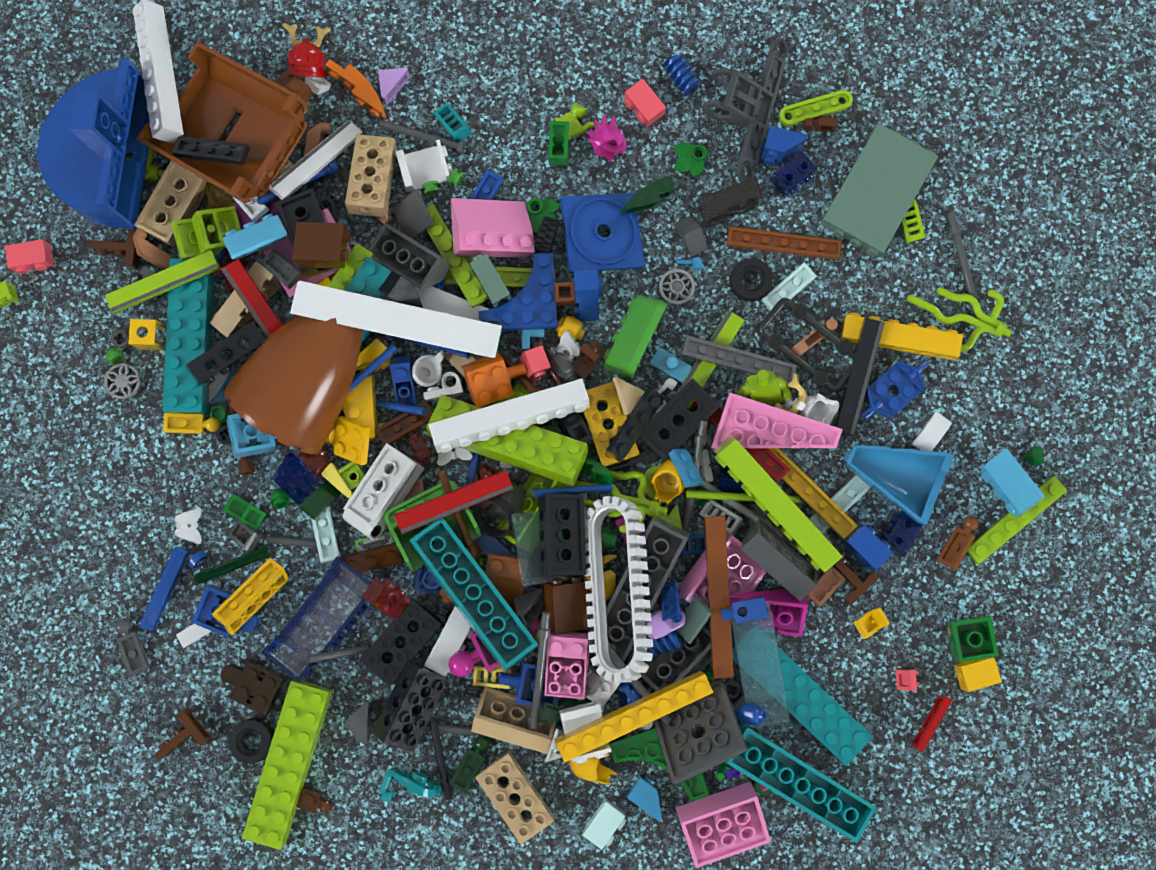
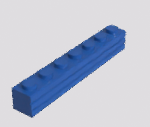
M182 547L173 548L172 556L166 563L167 567L161 574L162 578L157 583L156 591L150 598L151 602L145 609L146 613L140 620L141 627L150 631L156 629L191 551Z

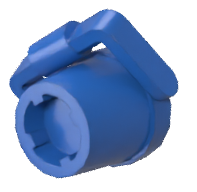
M425 565L416 570L413 589L429 595L441 591L442 587L428 569L424 570ZM421 580L425 589L418 588Z

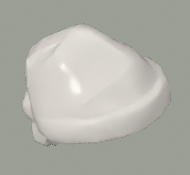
M443 350L437 355L421 356L414 362L412 377L417 384L429 387L439 381L442 375V362L445 357Z

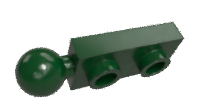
M481 735L474 740V750L468 747L449 785L467 793L486 758L481 754L490 745L489 739L486 736Z

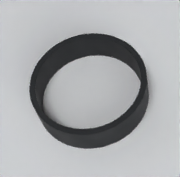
M500 496L477 503L473 508V517L479 529L490 537L502 538L515 527V512L512 506ZM483 502L492 503L504 512L508 520V530H498L487 523L481 512V504Z

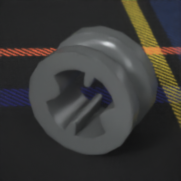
M122 330L115 331L111 336L112 344L120 349L128 347L129 334ZM120 335L125 338V342H121L122 344L117 341V337H121Z

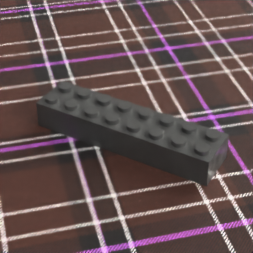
M655 515L644 534L646 544L640 545V548L647 551V557L641 558V561L647 562L648 570H642L641 572L648 575L649 582L642 583V586L649 587L650 595L643 596V599L650 600L651 608L644 609L645 613H650L690 533ZM627 567L606 608L608 641L611 644L610 647L623 662H625L634 644L629 567ZM591 640L590 645H594L595 640ZM590 653V656H589V663H590V664H592L591 658L595 657V656H596V653Z

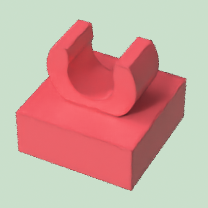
M913 669L895 670L897 690H917V686L920 685V682L916 681V675L919 674L918 671Z

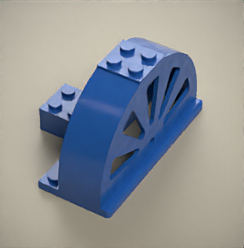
M120 58L117 69L103 71L87 77L61 96L49 112L45 122H42L36 158L39 161L42 176L50 190L81 216L99 225L135 230L137 227L134 224L139 217L149 148L136 138L146 123L150 125V119L147 111V99L142 73L128 58ZM131 152L133 154L132 157L126 159V155Z

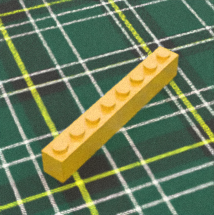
M698 671L554 740L565 763L713 693L706 674Z

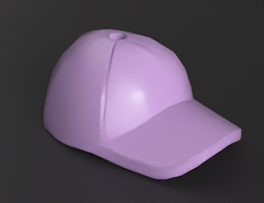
M662 610L651 613L652 621L645 622V626H652V634L647 636L651 639H658L682 627L685 623L684 611H681L683 617L679 623H674L670 618L662 621Z

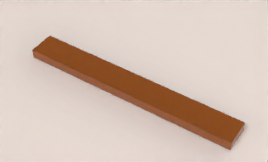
M725 516L704 517L708 603L711 611L709 621L712 676L714 679L734 677L731 620L723 621L721 609L730 607Z

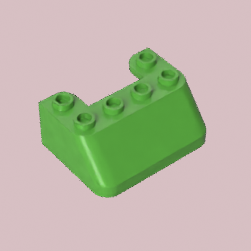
M638 295L637 298L632 297L628 306L629 314H624L620 322L622 328L620 332H615L611 341L614 345L611 350L607 349L603 357L604 369L632 382L635 371L649 342L665 314L667 303L642 295Z
M449 481L452 490L458 489L453 481ZM441 483L400 503L385 513V522L411 572L422 568L424 563L410 546L409 540L435 521L402 534L394 514L445 494ZM469 508L460 510L472 541L482 537ZM450 514L443 517L452 530L457 529L463 540L454 515Z

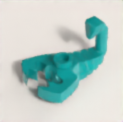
M390 768L385 772L382 780L380 793L383 796L380 798L386 802L393 799L395 791L389 792L388 790L392 777L408 788V793L415 796L420 795L428 798H434L435 794L440 796L442 785L427 780L428 776L420 772L413 771L411 775L404 771Z

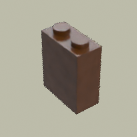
M296 222L292 260L298 267L345 268V261H348L349 258L347 243L351 239L350 231H348L344 223Z
M580 576L569 577V580L565 581L559 578L552 579V582L544 583L545 611L550 612L549 628H551L550 632L553 634L591 629L587 624V619H590V615L587 614V607L590 606V602H586V594H589V589H585L586 580L581 579Z

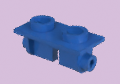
M674 579L665 584L660 592L662 621L670 618L674 623H679L683 617L681 607L679 606L680 589L677 586V580Z

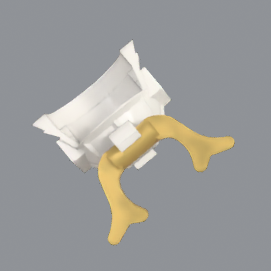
M794 374L792 382L788 383V387L796 388L799 391V397L795 399L792 404L793 407L789 410L784 409L780 403H776L775 407L831 425L838 412L839 402L828 399L819 393L808 397L806 390L799 382V375Z

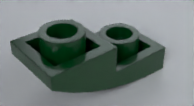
M327 480L299 508L315 520L342 493Z

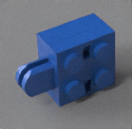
M207 585L191 623L227 638L233 637L235 633L230 635L224 625L212 615L233 593L215 585ZM254 614L239 629L245 632L254 631L259 626V617Z

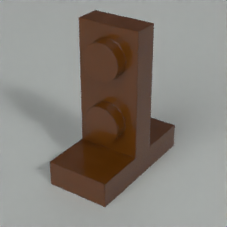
M137 229L128 230L127 243L89 240L88 248L93 250L95 254L106 256L107 253H113L115 256L125 257L124 265L131 270H139L140 256L137 254L133 242V235Z
M594 338L588 346L584 343L579 349V357L573 363V371L585 381L603 359L607 348Z
M842 557L833 567L853 587L842 598L847 604L852 605L880 577L875 572H869L860 580L861 576L853 568L850 570L845 565L847 561Z
M189 708L182 710L176 715L184 726L174 733L175 737L171 741L167 739L158 746L160 750L155 753V756L159 760L167 757L191 736H193L200 747L213 739Z

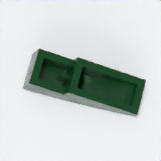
M672 177L661 178L642 188L629 200L620 211V214L625 215L655 208L662 198L670 197L676 190Z

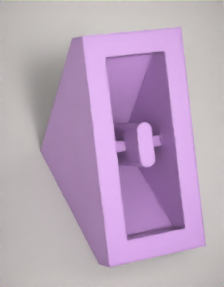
M405 67L378 71L381 97L386 105L390 103L410 78L408 69Z

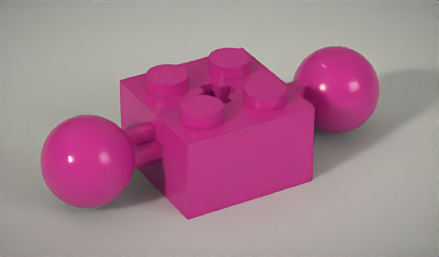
M539 616L527 629L533 638L541 622ZM476 633L470 635L476 650L469 654L464 651L456 652L450 657L448 662L450 672L457 677L469 675L473 670L474 664L481 660L488 674L500 668V665Z

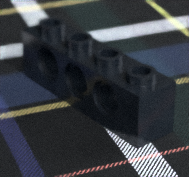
M252 321L186 364V369L199 386L203 384L208 386L216 380L214 377L218 374L225 375L231 371V366L236 362L241 364L249 358L247 355L253 351L255 352L266 339ZM241 340L247 341L249 348H240L238 342ZM230 351L233 354V358L225 360L222 357V353ZM214 362L217 368L214 371H209L206 369L205 364Z

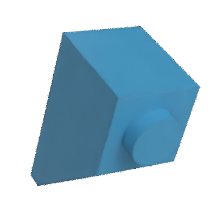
M639 775L626 796L660 822L662 815L657 787L654 785L656 782L647 775L645 777Z

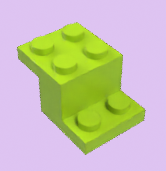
M235 206L196 211L190 219L171 222L180 260L191 259L210 250H213L215 255H219L224 248H227L222 239L226 237L225 233L234 229L237 232L241 231Z

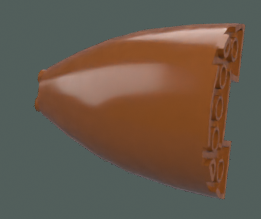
M296 315L272 333L250 356L227 385L224 396L231 401L229 405L234 411L265 435L268 433L276 436L277 442L288 447L293 445L300 448L301 452L318 455L348 397L356 372L363 329L337 324L336 318L322 321Z

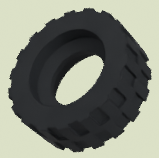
M746 258L738 262L729 278L732 293L738 299H742L745 302L761 300L767 295L773 284L771 268L768 267L767 263L755 258ZM748 271L756 272L760 276V285L755 289L746 288L742 283L744 273Z
M249 718L238 723L229 734L228 748L232 753L231 755L238 762H243V764H255L264 760L268 755L274 736L273 728L269 726L268 722L266 723L264 720ZM249 731H255L261 737V745L255 751L245 749L242 743L243 736Z

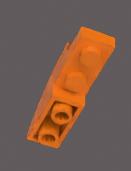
M329 59L325 64L328 75L336 81L339 79L344 82L343 85L351 91L354 102L357 105L367 107L376 118L380 116L385 120L387 116L383 105L369 81L352 65L348 64L343 69Z

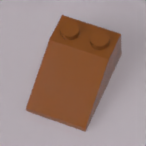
M492 551L488 554L486 576L517 615L513 598L526 594L531 557Z

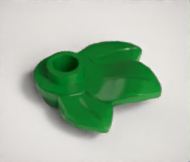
M683 142L673 148L674 152L679 156L675 163V171L687 172L690 170L693 177L703 172L704 162L708 157V150L705 146H693L688 142ZM700 152L702 156L696 157L695 153Z
M533 198L528 201L526 209L534 233H538L544 216L557 220L554 212L560 208V205L555 200L546 199L542 201L541 199ZM533 206H538L539 210L534 211L532 208Z

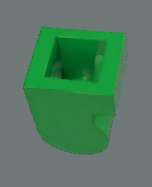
M601 527V543L603 548L614 550L618 531Z

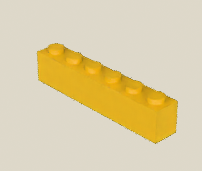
M846 314L843 320L841 340L858 343L864 320L861 314ZM869 316V319L882 321L879 317ZM893 319L882 321L885 323L878 345L880 348L954 361L960 357L963 334H958L956 330L940 331L937 327L927 326L923 328L919 327V324L916 323L899 324L900 321Z

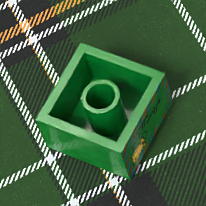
M982 615L945 622L952 661L960 663L999 656L991 616Z

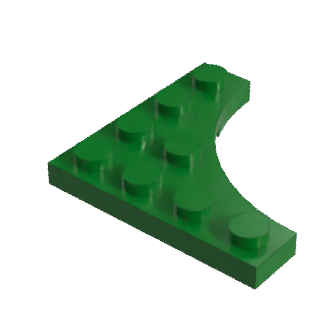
M656 727L608 743L615 764L623 761L641 760L651 762L668 771ZM702 773L681 782L691 802L710 796Z

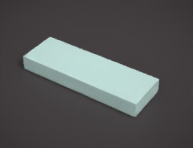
M804 262L761 301L771 311L780 299L788 298L791 300L811 283L817 275Z
M328 506L326 511L315 520L311 518L321 564L340 560L331 511Z

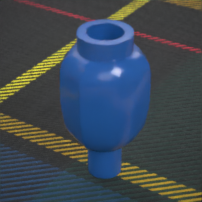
M743 704L738 709H734L737 719L744 724L759 725L761 722L766 721V710L761 709L758 705Z

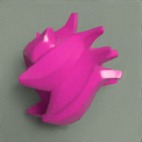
M604 115L600 124L597 120H594L595 131H586V134L591 137L588 141L591 142L594 152L611 162L615 154L625 152L626 138L616 126L615 116L612 117L610 124H607V115Z

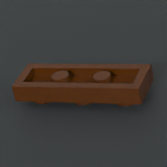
M426 401L417 405V407L426 408L427 413L425 416L405 412L375 429L384 446L386 443L389 445L429 423L433 412Z
M396 542L343 555L340 557L345 576H350L403 562V557Z

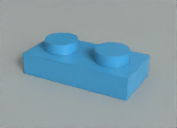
M687 448L673 449L669 453L685 487L699 486L704 482Z

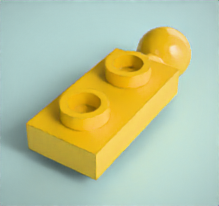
M164 413L163 432L204 434V428L210 432H216L221 427V422L216 417H210L205 420L204 414Z

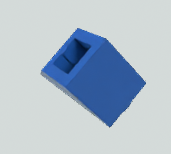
M411 356L391 358L390 370L396 402L417 406L415 381L412 377Z

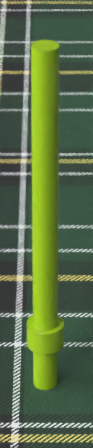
M686 491V498L754 501L756 499L754 495L750 497L747 493ZM787 495L795 504H799V496Z

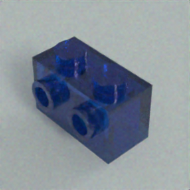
M801 152L773 173L770 180L784 197L788 194L793 195L800 189L799 186L802 183L807 184L814 179V173L817 168L805 153Z
M899 511L894 513L890 520L891 526L882 533L880 539L885 540L891 546L890 550L900 557H905L923 525L914 521L905 512Z

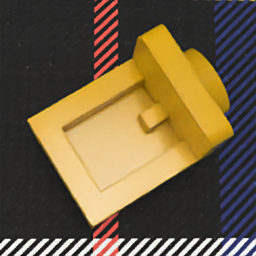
M880 607L866 612L853 622L863 639L869 638L879 629L890 624Z

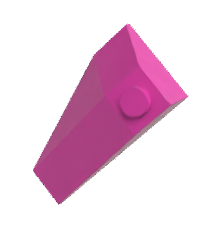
M787 589L729 594L730 607H732V602L764 595L769 616L768 618L753 621L759 623V626L763 628L775 629L776 633L782 635L802 637L808 609L807 596L799 601ZM745 607L739 608L741 615L748 613Z

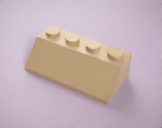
M484 687L471 732L548 754L556 722L539 721L538 728L532 729L530 728L532 706L516 703L514 700L515 695Z

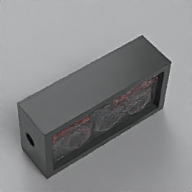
M760 518L743 534L741 549L799 601L817 587L818 571Z

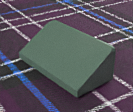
M694 598L684 612V625L676 629L689 644L693 642L711 615L708 603L698 598Z

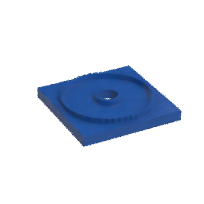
M635 193L563 196L560 198L569 273L583 270L612 271L642 269L645 267L638 213L620 214V211ZM598 226H606L609 229L610 235L606 238L601 237L597 232Z

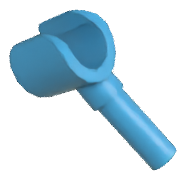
M699 257L692 260L676 259V264L693 265V270L703 269V262Z

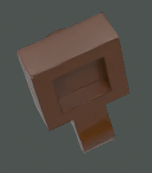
M304 786L296 807L312 813H316L319 808L329 813L332 811L334 802L322 799L323 792Z

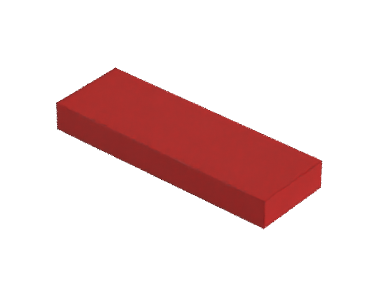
M944 695L938 697L912 742L913 747L922 752L924 751L953 701L952 699Z

